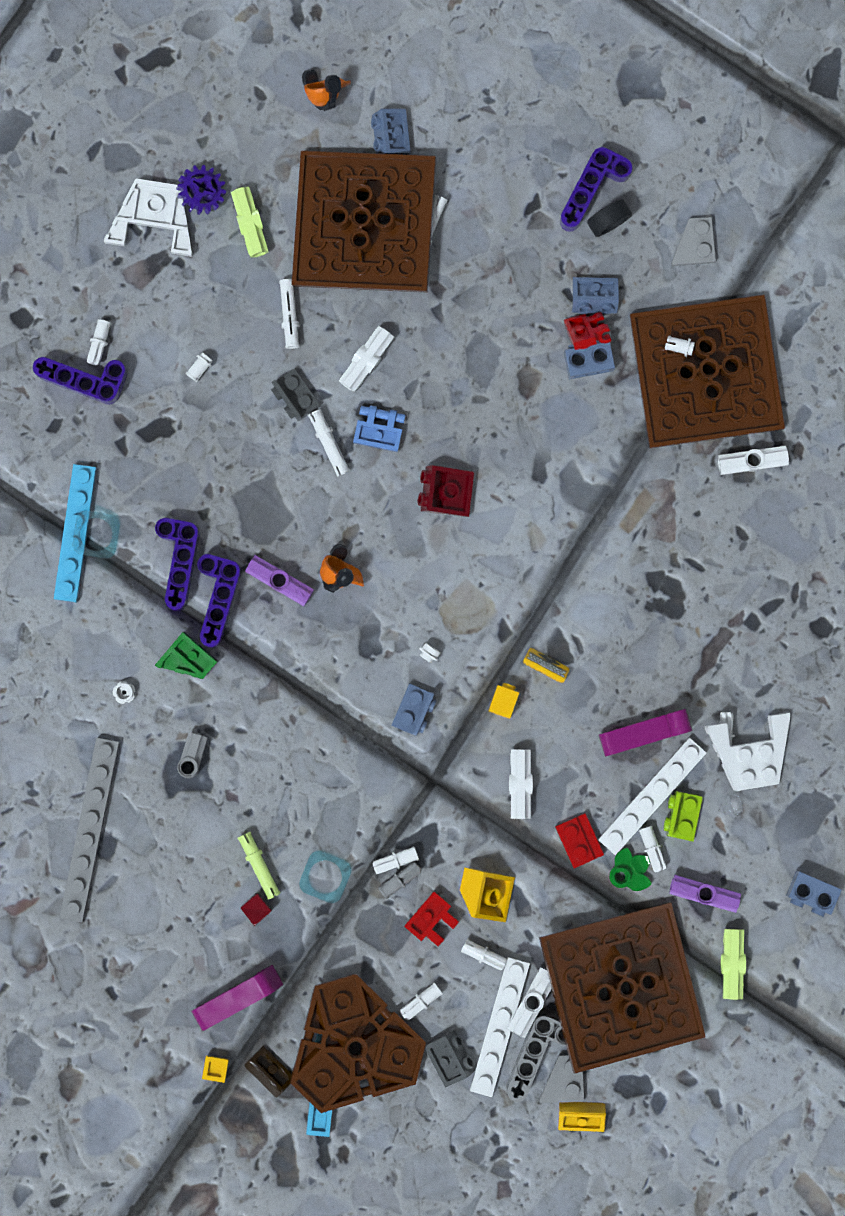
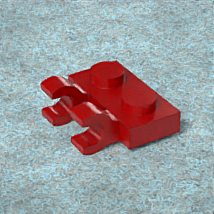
M601 312L589 317L586 314L564 319L566 331L575 350L586 349L596 345V341L601 343L612 341L609 334L602 335L604 332L610 331L608 325L604 324V322L597 324L598 321L604 320Z
M434 891L404 927L421 942L427 937L439 947L445 939L433 930L434 926L442 919L454 929L459 921L447 912L451 905Z

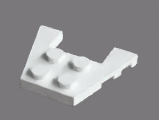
M135 179L123 202V206L104 238V243L125 247L128 224L174 230L171 253L192 257L185 207L182 206L183 198H177L181 192L176 190L177 185Z
M790 713L768 715L771 739L730 746L727 723L705 726V731L709 734L713 742L712 746L723 763L721 765L733 791L779 784Z

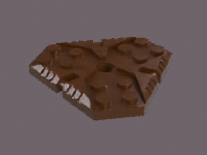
M357 974L314 985L303 1028L306 1031L304 1038L300 1040L290 1083L320 1113L363 1101V1097L368 1095L376 1097L413 1086L417 1082L426 1042L394 1011L391 1012L387 1008L388 1005ZM379 1014L385 1018L380 1024L374 1020ZM314 1033L322 1034L320 1042L312 1041ZM354 1041L359 1042L361 1045L360 1051L356 1054H352L349 1051V1045ZM367 1079L368 1086L361 1088L359 1081Z

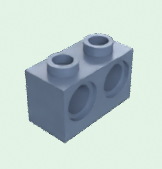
M596 341V345L575 350L573 345H569L568 349L564 351L569 380L613 372L615 365L610 342L601 343ZM597 351L604 352L606 360L602 362L597 361L594 358V353ZM579 355L583 358L584 364L576 366L572 363L571 358Z
M796 871L786 896L791 898L790 903L801 908L806 904L812 907L811 912L824 917L825 913L832 915L842 889ZM801 884H805L808 889L807 894L803 897L797 894V887ZM822 893H826L829 897L828 903L824 906L818 903V897Z

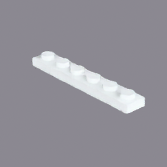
M688 738L598 840L616 855L703 758L706 752L691 738Z
M507 957L471 1083V1092L489 1097L493 1096L511 1032L507 1027L518 1008L530 965L528 962Z

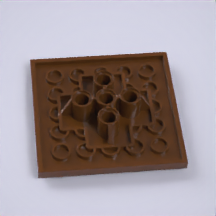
M301 151L292 271L293 287L427 293L436 156ZM363 192L369 193V198L366 201H359V195ZM338 214H345L343 222H335V217ZM365 214L368 216L365 223H357L360 215ZM383 216H390L391 219L388 224L382 225L379 223ZM359 237L366 238V243L363 246H356L355 244Z
M765 295L632 313L629 315L649 449L785 429ZM668 335L687 341L691 339V342H695L692 356L687 355L685 357L683 353L665 350L666 343H668ZM703 342L709 344L710 352L703 353L699 348V344ZM733 362L736 365V371H727L725 363ZM703 366H712L714 374L706 375L702 370ZM680 369H689L691 377L688 379L683 378L680 375ZM706 388H715L717 397H708Z
M671 902L539 937L573 1073L576 1074L706 1037ZM618 959H621L624 967L618 972L615 968V963ZM648 975L651 978V985L645 988L643 986V979ZM627 981L630 989L626 994H623L621 992V985ZM605 987L608 995L606 999L601 1000L599 998V991ZM633 1004L635 1013L629 1017L626 1010L629 1005Z

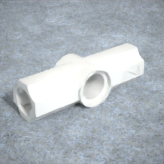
M378 326L366 344L358 349L352 358V363L339 382L355 393L366 376L371 374L377 367L382 354L393 341L394 336Z
M786 446L718 455L720 475L747 471L754 472L761 469L789 465ZM749 455H755L758 458L759 463L757 466H751L748 463Z
M511 750V774H509L511 819H531V794L533 792L531 750Z
M539 968L507 1027L508 1030L522 1038L526 1037L552 989L547 970ZM530 996L538 1000V1006L534 1010L528 1008L526 1003Z

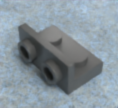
M295 368L278 380L272 381L274 387L271 391L278 401L283 399L287 405L284 407V410L291 419L295 417L299 422L321 407Z
M455 1030L425 1045V1050L445 1088L469 1077L475 1072L473 1059L467 1054L463 1046V1040L457 1035Z

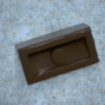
M264 1046L244 1065L276 1098L291 1084L292 1074Z

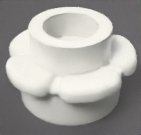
M425 643L422 648H419L422 651L420 656L430 663L433 660L438 661V656L441 652L433 646Z
M126 681L119 682L113 689V696L121 704L129 703L135 697V687Z

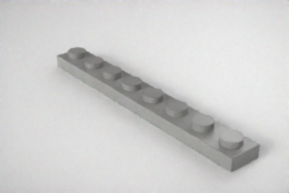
M96 738L60 913L61 919L81 923L84 920L120 744L117 741Z

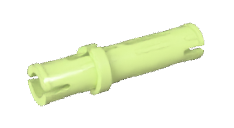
M251 832L238 837L237 839L246 854L245 859L250 862L267 896V900L275 895H279L281 892L274 882L261 855L263 852L261 849H258Z

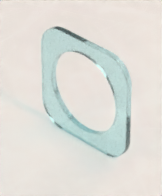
M93 511L80 512L75 523L72 543L74 551L80 555L104 559L111 558L116 552L120 524L117 517ZM92 518L106 521L112 531L110 544L101 551L89 550L83 545L80 538L83 524Z
M322 851L313 852L299 882L300 889L304 893L328 903H336L342 897L351 874V866L348 862ZM323 860L334 862L342 873L340 886L334 892L328 894L315 891L309 882L310 869L314 864Z

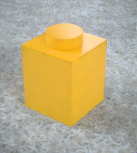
M503 683L502 686L497 685L488 712L510 719L519 692L515 691L516 687L507 683Z

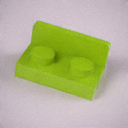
M675 791L674 795H670L668 808L671 809L670 817L665 818L663 831H667L666 836L694 842L702 796Z

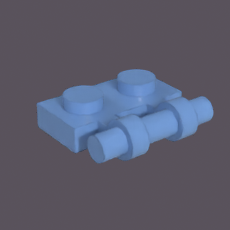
M361 406L359 414L368 416L367 422L357 421L353 443L398 452L402 429L394 428L395 422L404 423L406 415L397 413V410L390 409V411L377 409V406ZM375 418L388 420L387 426L374 424Z

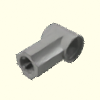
M188 733L181 759L177 765L178 773L182 777L192 779L198 775L199 766L208 740L207 737ZM186 762L194 764V771L191 774H184L182 770Z

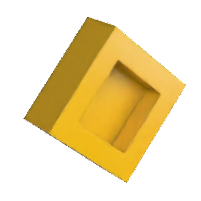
M206 1055L202 1079L225 1083L229 1059Z

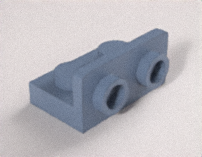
M380 109L372 115L371 127L374 129L375 140L373 147L376 154L409 155L411 150L406 109Z
M573 277V313H617L619 303L618 278Z
M409 684L391 726L417 736L418 732L423 734L428 722L424 720L427 711L432 713L437 701L433 699L434 693Z

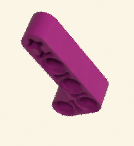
M682 709L599 734V739L606 757L693 730L687 710Z
M270 965L251 978L196 1007L191 1012L201 1030L204 1031L272 994L284 984L274 966Z

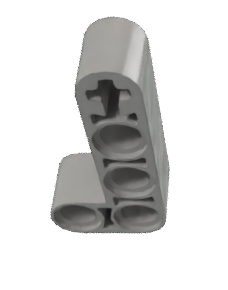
M538 1014L526 1035L506 1085V1091L511 1100L520 1102L527 1097L549 1040L566 1046L565 1040L558 1037V1033L562 1029L559 1019L546 1014ZM540 1020L549 1021L547 1030L539 1031L537 1029V1023ZM532 1041H538L541 1045L539 1051L530 1052L528 1050L529 1044ZM523 1063H530L532 1065V1069L528 1074H522L519 1070ZM516 1076H518L522 1079L520 1084L522 1093L517 1092V1094L514 1095L512 1087L516 1088L518 1086L519 1080L518 1078H515Z

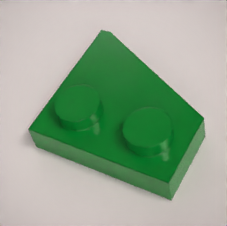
M182 632L155 666L204 679L218 663V660L186 632Z

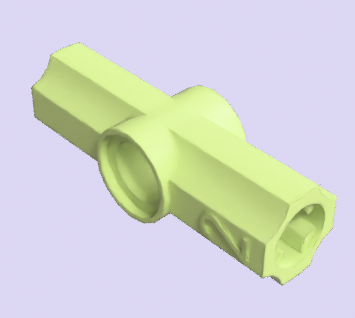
M249 187L235 189L231 192L237 212L236 218L241 234L244 235L250 258L263 256L269 253L262 231L263 225L258 209L256 210L251 190Z
M724 929V947L721 954L723 999H743V975L746 973L744 929Z

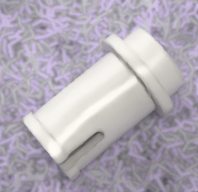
M668 335V343H666L665 350L683 353L685 357L687 355L692 356L695 342H691V339L687 341Z
M204 353L196 356L197 360L188 372L185 373L195 382H198V379L208 366H212L213 360Z

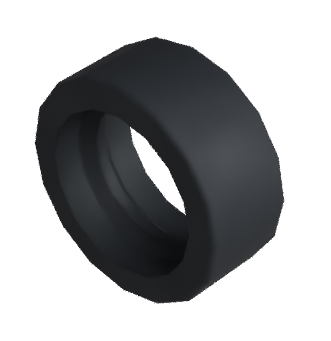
M621 199L595 213L587 220V224L595 237H600L626 222L632 216V212L626 202Z

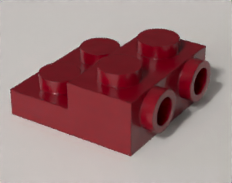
M435 465L426 466L420 475V482L424 484L423 492L419 493L417 500L418 506H421V511L469 517L474 472Z

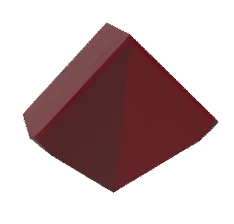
M258 893L241 907V910L254 926L272 912V909Z

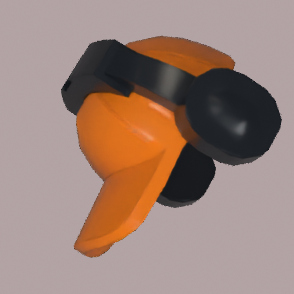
M311 69L305 70L302 74V82L307 98L319 110L327 111L334 109L340 89L351 84L350 80L345 81L333 74L328 75L325 80L318 82L316 71Z
M335 545L331 549L330 555L325 556L320 567V576L324 589L332 593L349 584L364 586L360 570L343 561L348 554L345 545Z

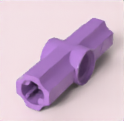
M256 555L251 559L245 570L249 575L303 607L314 591L311 587ZM277 575H283L286 578L285 584L281 587H277L273 583Z
M678 875L673 876L669 894L734 913L737 912L741 900V893ZM708 887L711 895L707 900H702L699 892L702 888Z

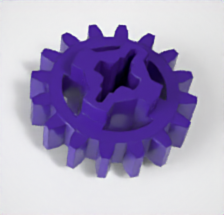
M194 165L191 171L186 169L184 176H180L178 181L181 184L177 185L176 190L181 192L177 198L184 199L182 206L189 205L190 213L193 209H196L197 215H200L202 210L208 215L211 212V208L216 211L219 207L218 204L223 203L224 199L221 196L226 194V190L221 188L225 185V181L219 182L218 179L221 174L214 175V168L206 171L205 165H202L200 170H198L197 166ZM200 187L204 189L203 193L199 192Z

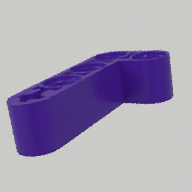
M604 147L595 149L561 214L560 225L562 229L571 232L579 227L605 176L616 182L628 180L632 172V164L627 158ZM598 155L606 157L607 163L599 164L595 158ZM622 165L627 169V173L623 175L618 174L615 168ZM593 175L596 177L597 182L595 184H588L585 177ZM583 195L587 202L578 204L575 201V197ZM574 209L577 212L574 221L569 224L567 223V218L570 217Z
M46 357L36 359L32 367L33 372L41 380L109 405L114 404L118 400L128 374L123 363L118 360H112L106 364L101 378ZM46 365L50 370L54 371V375L48 371H44L42 374L40 367H45ZM116 366L121 367L122 373L118 377H112L110 374L112 368ZM66 371L70 372V380L61 382V374ZM87 379L91 380L92 387L89 390H82V382ZM105 388H113L114 392L110 398L102 396Z
M162 518L156 522V534L164 540L175 542L165 603L171 610L180 611L186 607L200 532L191 522ZM165 523L172 525V531L168 535H163L160 531L161 526ZM187 527H191L195 531L194 536L190 539L183 537V531ZM182 550H189L190 558L187 561H180L179 553ZM178 572L186 574V580L182 584H177L174 580ZM173 586L184 589V592L179 590L178 597L182 601L177 603L176 606L170 601L171 598H175L177 592L175 589L172 590Z
M205 554L198 560V569L202 574L216 578V582L200 633V640L203 645L214 648L222 641L241 577V569L234 561ZM207 559H211L215 563L211 571L203 570V562ZM230 565L235 566L237 570L235 576L231 578L226 577L224 574L225 568ZM223 587H227L230 590V595L227 599L222 600L218 597V591ZM216 609H221L224 614L222 620L218 622L213 621L211 617L212 612ZM209 622L215 626H221L220 630L215 628L214 635L217 639L216 641L212 640L211 643H208V639L205 638L206 634H211L212 627H208Z

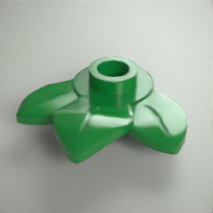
M624 848L616 854L614 858L615 867L611 869L609 874L612 885L617 888L628 887L633 891H641L652 884L649 878L644 875L650 864L649 857L644 855L632 857L628 848ZM619 872H623L625 875L622 881L616 878Z

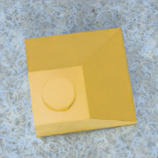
M464 867L460 892L471 917L506 922L515 877Z

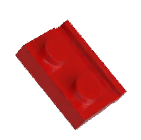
M586 813L555 826L574 869L604 855Z

